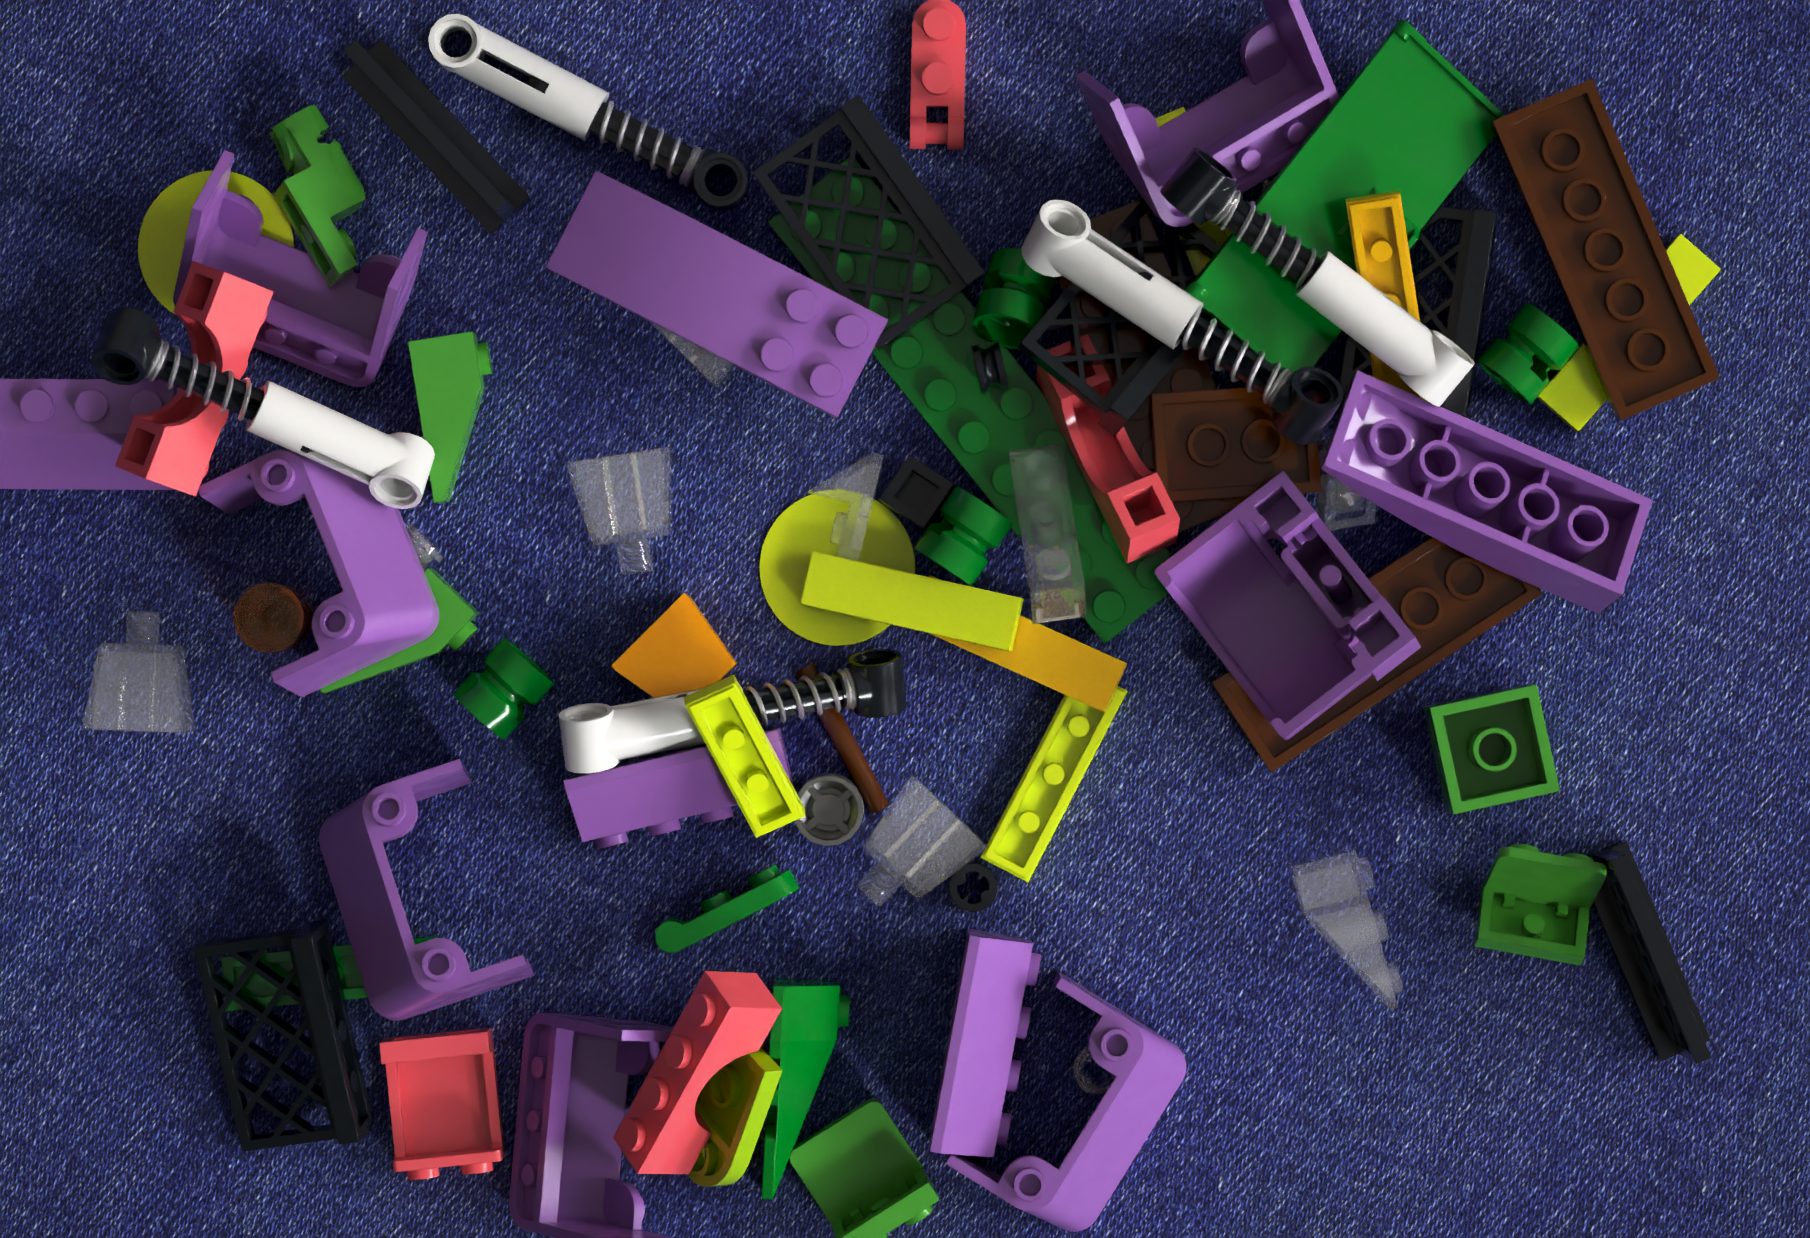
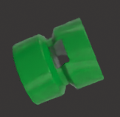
M1020 248L996 250L990 256L983 283L985 291L979 296L972 323L973 329L988 342L998 340L999 345L1002 347L1018 349L1023 339L1047 312L1044 304H1050L1057 277L1044 276L1034 271L1026 264Z
M1525 303L1506 325L1508 337L1506 339L1495 338L1476 362L1503 389L1524 404L1530 406L1550 383L1547 375L1548 371L1561 370L1578 350L1579 345L1553 319L1535 306Z
M956 485L940 509L943 517L942 522L931 523L914 549L972 587L988 563L985 555L988 548H998L1014 523Z
M503 637L483 659L486 670L483 673L471 672L453 692V695L482 724L498 737L505 740L525 718L522 707L525 704L535 706L554 686L555 682L525 653Z

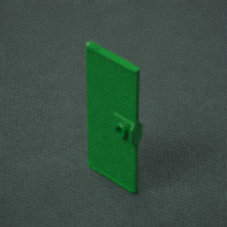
M1400 19L1255 203L1256 210L1261 214L1270 213L1271 221L1274 224L1286 225V233L1291 237L1300 236L1301 244L1307 249L1316 248L1317 257L1329 251L1357 273L1345 199L1400 190L1410 250L1418 240L1423 226L1495 136L1490 122L1505 115L1440 55L1409 22ZM1231 233L1185 291L1203 303L1201 312L1211 319L1216 318L1217 325L1225 332L1232 329V338L1240 343L1248 340V348L1256 354L1264 350V359L1274 365V363L1280 361V369L1285 367L1295 372L1300 368L1313 367L1342 330L1294 294L1297 283L1288 275L1281 277L1280 273L1282 270L1273 263L1266 265V258L1257 251L1251 254V247L1243 240L1235 242L1236 235Z

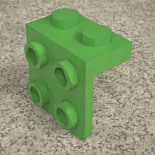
M1513 844L1509 847H1501L1481 886L1474 947L1581 965L1585 958L1590 907L1606 879L1607 866L1594 862L1587 855L1571 853L1560 856L1543 853L1535 846L1528 844Z
M868 1099L795 1145L789 1157L790 1163L832 1225L835 1238H887V1233L904 1222L906 1225H913L923 1220L932 1212V1205L940 1200L930 1176L883 1104L877 1099Z

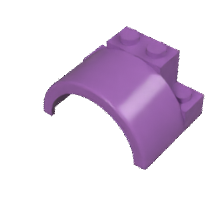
M1284 471L1155 569L1156 577L1283 740L1293 737L1373 675L1377 681L1421 648L1413 633L1361 571ZM1268 539H1277L1286 546L1281 552L1282 560L1267 542Z

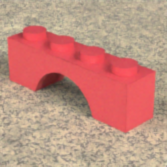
M192 261L173 311L188 332L191 354H197L198 362L204 365L213 361L216 370L222 373L229 369L232 370L234 378L240 380L247 369L249 355L259 329L266 319L267 308L274 291L224 271ZM180 389L174 398L163 407L149 413L134 415L115 466L147 480L196 497L200 484L208 472L209 461L221 429L227 422L229 410L227 409L226 412L221 413V406L210 401L207 405H204L203 398L194 394L186 397L185 390Z
M1089 335L1081 336L1082 355L1098 354ZM1068 341L1047 351L1053 356H1072L1071 342ZM1037 364L1036 381L1126 563L1176 544L1180 517L1158 473L1150 471L1142 462L1124 426L1114 437L1098 424L1102 418L1099 414ZM1084 365L1086 383L1101 396L1105 397L1111 390L1112 385L1104 365ZM1066 366L1074 372V366Z
M705 971L613 1136L637 1174H689L712 1134L695 1110L701 1090L710 1078L725 1065L741 1056L759 1051L782 1010L757 973Z

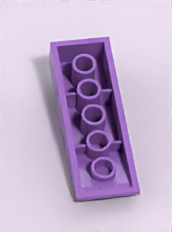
M595 171L546 266L547 269L836 419L888 322V319L810 278L598 171Z
M1358 370L1353 375L1321 466L1323 471L1364 498L1446 545L1501 572L1595 613L1601 612L1622 596L1653 501L1648 497L1443 407L1435 406L1427 400Z

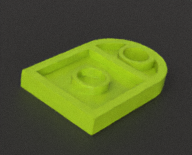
M761 1047L759 1051L741 1056L721 1068L705 1084L698 1096L695 1110L712 1134L692 1170L686 1175L700 1186L731 1185L742 1177L750 1163L783 1071Z

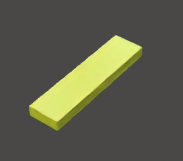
M1679 234L1665 250L1690 306L1721 268L1682 234ZM1582 343L1562 369L1554 375L1550 383L1537 397L1575 432H1579L1607 400L1584 343Z
M812 551L800 604L1012 652L1024 599Z
M1117 686L1106 713L1067 695L1063 696L980 858L1029 882L1128 692L1127 690Z

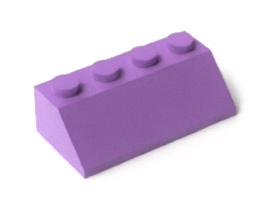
M0 379V489L176 490L120 469L115 464L134 415L149 413L163 407L174 398L181 388L173 386V388L168 390V382L163 380L149 381L147 379H142L139 383L133 385H118L105 379Z
M780 727L765 730L764 732L794 787ZM706 745L618 765L601 772L584 773L563 780L581 840L585 842L595 839L597 849L628 842L626 832L643 827H648L649 836L681 829L679 819L700 814L702 824L734 816L731 806L738 805Z
M968 928L930 1132V1152L994 1157L996 1144L1004 1146L1007 1144L1012 1114L1002 1112L1006 1091L1016 1093L1021 1069V1060L1012 1059L1016 1038L1026 1039L1031 1007L1022 1006L1025 985L1036 986L1041 954L1031 953L1033 947L1032 940Z

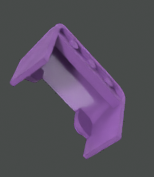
M1262 0L1269 19L1258 24L1246 34L1240 49L1241 60L1248 75L1161 127H1158L1154 116L1146 108L1135 103L1122 105L1119 97L1086 71L1075 76L1106 146L1152 212L1166 224L1173 227H1183L1194 222L1173 207L1160 192L1193 148L1197 147L1226 167L1237 179L1235 187L1242 194L1281 171L1339 98L1300 0Z
M224 150L191 210L173 296L174 305L176 306L192 261L224 271L274 291L267 308L266 319L261 325L254 342V348L349 386L365 387L370 385L383 363L414 286L428 231L417 228L402 259L385 254L372 255L365 260L359 274L352 271L346 279L328 288L308 253L261 235L264 221L259 208L248 197L227 190L234 153Z
M288 449L272 451L200 485L198 490L200 496L229 515L262 499L274 505L284 506L306 498L343 592L323 601L314 612L312 631L319 650L270 672L274 683L300 697H304L427 639L435 631L439 622V607L398 508L386 506L376 500L370 492L369 485Z
M460 759L382 784L330 816L320 829V848L369 1002L378 1014L389 1020H405L534 976L532 966L524 955L471 972L464 951L455 942L445 938H435L416 945L414 943L383 843L400 838L411 831L418 818L417 801L472 783L470 775Z
M1058 971L1053 979L1055 987L1101 1015L1091 1031L1089 1050L1094 1061L1100 1067L1115 1075V1079L1059 1168L1033 1155H1026L1013 1160L1007 1166L1002 1176L966 1155L945 1154V1163L1014 1207L1063 1230L1077 1232L1090 1227L1100 1215L1182 1083L1186 1074V1060L1176 1044Z
M537 1013L530 1018L526 1025L523 1039L509 1196L510 1213L514 1223L519 1228L554 1238H671L641 1230L645 1214V1204L638 1189L633 1184L619 1180L622 1150L613 1136L625 1116L629 1075H644L650 1071L659 1055V1042H666L674 1027L645 1021L558 1013Z

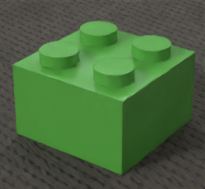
M1524 684L1423 706L1446 812L1454 815L1560 791L1537 684Z

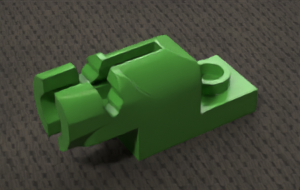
M313 104L275 125L272 128L273 131L269 133L277 147L286 173L292 171L294 174L282 182L274 193V197L329 288L346 279L358 265L354 259L357 253L351 238L343 229L337 230L334 224L356 212L365 201V193L362 183L341 149V144L337 141H333L330 144L318 142L329 128V125L316 105Z

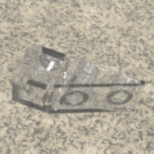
M1058 444L1009 451L1032 623L1037 624L1087 617L1085 584L1063 445Z
M1347 848L1288 864L1303 918L1390 1010L1398 1008L1395 994L1402 993L1403 986L1395 961L1388 963L1385 961L1381 942L1389 940V935L1382 910L1372 911L1367 890L1375 888V883L1368 858L1358 859L1356 850Z

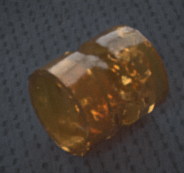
M265 582L250 587L241 595L235 605L233 621L238 636L247 646L259 652L278 653L294 649L305 641L312 629L313 612L310 601L301 590L290 584Z

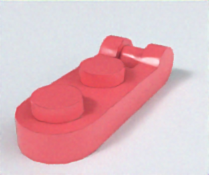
M928 0L920 5L914 14L912 22L909 149H926V144H947V150H963L966 22L959 6L950 0ZM926 108H948V123L926 122Z

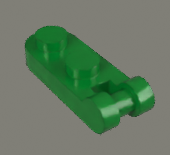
M774 864L747 878L751 886L750 889L734 897L731 896L728 889H725L700 902L699 905L703 913L687 921L675 917L664 920L656 930V944L667 953L678 952L800 889L791 869L780 873L777 865Z

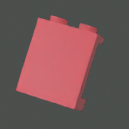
M492 1027L384 1038L379 1045L381 1064H385L395 1153V1159L392 1161L393 1172L407 1171L408 1180H420L440 1176L439 1168L460 1166L461 1174H478L493 1171V1162L502 1161L505 1156Z

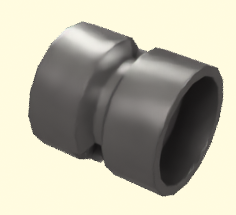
M834 773L819 774L806 781L797 794L805 808L806 816L794 822L800 833L811 842L823 846L839 845L850 839L859 829L864 814L863 798L856 785L845 776Z

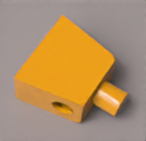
M683 593L611 667L650 696L656 698L710 686L722 680L737 662L693 599L687 593Z

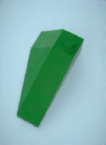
M776 978L773 997L782 1010L771 1028L769 1056L783 1071L768 1110L765 1131L762 1199H773L836 1043L838 1027H849L850 995L840 994L841 981Z

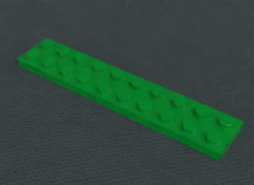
M847 158L840 165L848 166L849 158ZM855 159L854 167L862 168V166ZM837 171L828 173L812 186L810 199L842 204L847 173ZM853 174L848 205L879 210L882 197L881 190L870 177ZM887 199L885 211L898 213ZM791 203L789 206L800 220L802 204ZM808 206L806 230L812 238L835 242L840 211ZM846 212L841 243L873 248L878 217ZM778 213L768 221L770 227L813 281L837 293L783 215ZM884 218L879 249L911 254L914 239L913 230L904 221ZM919 240L917 256L932 258ZM819 246L828 261L832 263L834 249ZM840 250L836 272L843 282L867 286L872 255ZM878 256L873 287L905 292L910 261ZM915 263L911 294L934 297L951 285L938 266ZM850 290L858 303L863 306L865 293ZM960 292L878 350L875 346L872 355L995 509L1014 523L1011 527L1014 533L1101 642L1106 644L1169 593L1156 577L1155 569L1172 557V555L1166 548H1163L1135 561L1126 563L1050 410L1045 396L1006 347L1000 346L1008 388L1001 389L999 385H991L988 392L981 393L971 346L979 345L981 349H988L991 346V342L984 340L973 329L972 323L976 309L964 294ZM871 294L869 310L888 319L882 331L883 333L900 321L903 299ZM909 300L907 315L924 303Z

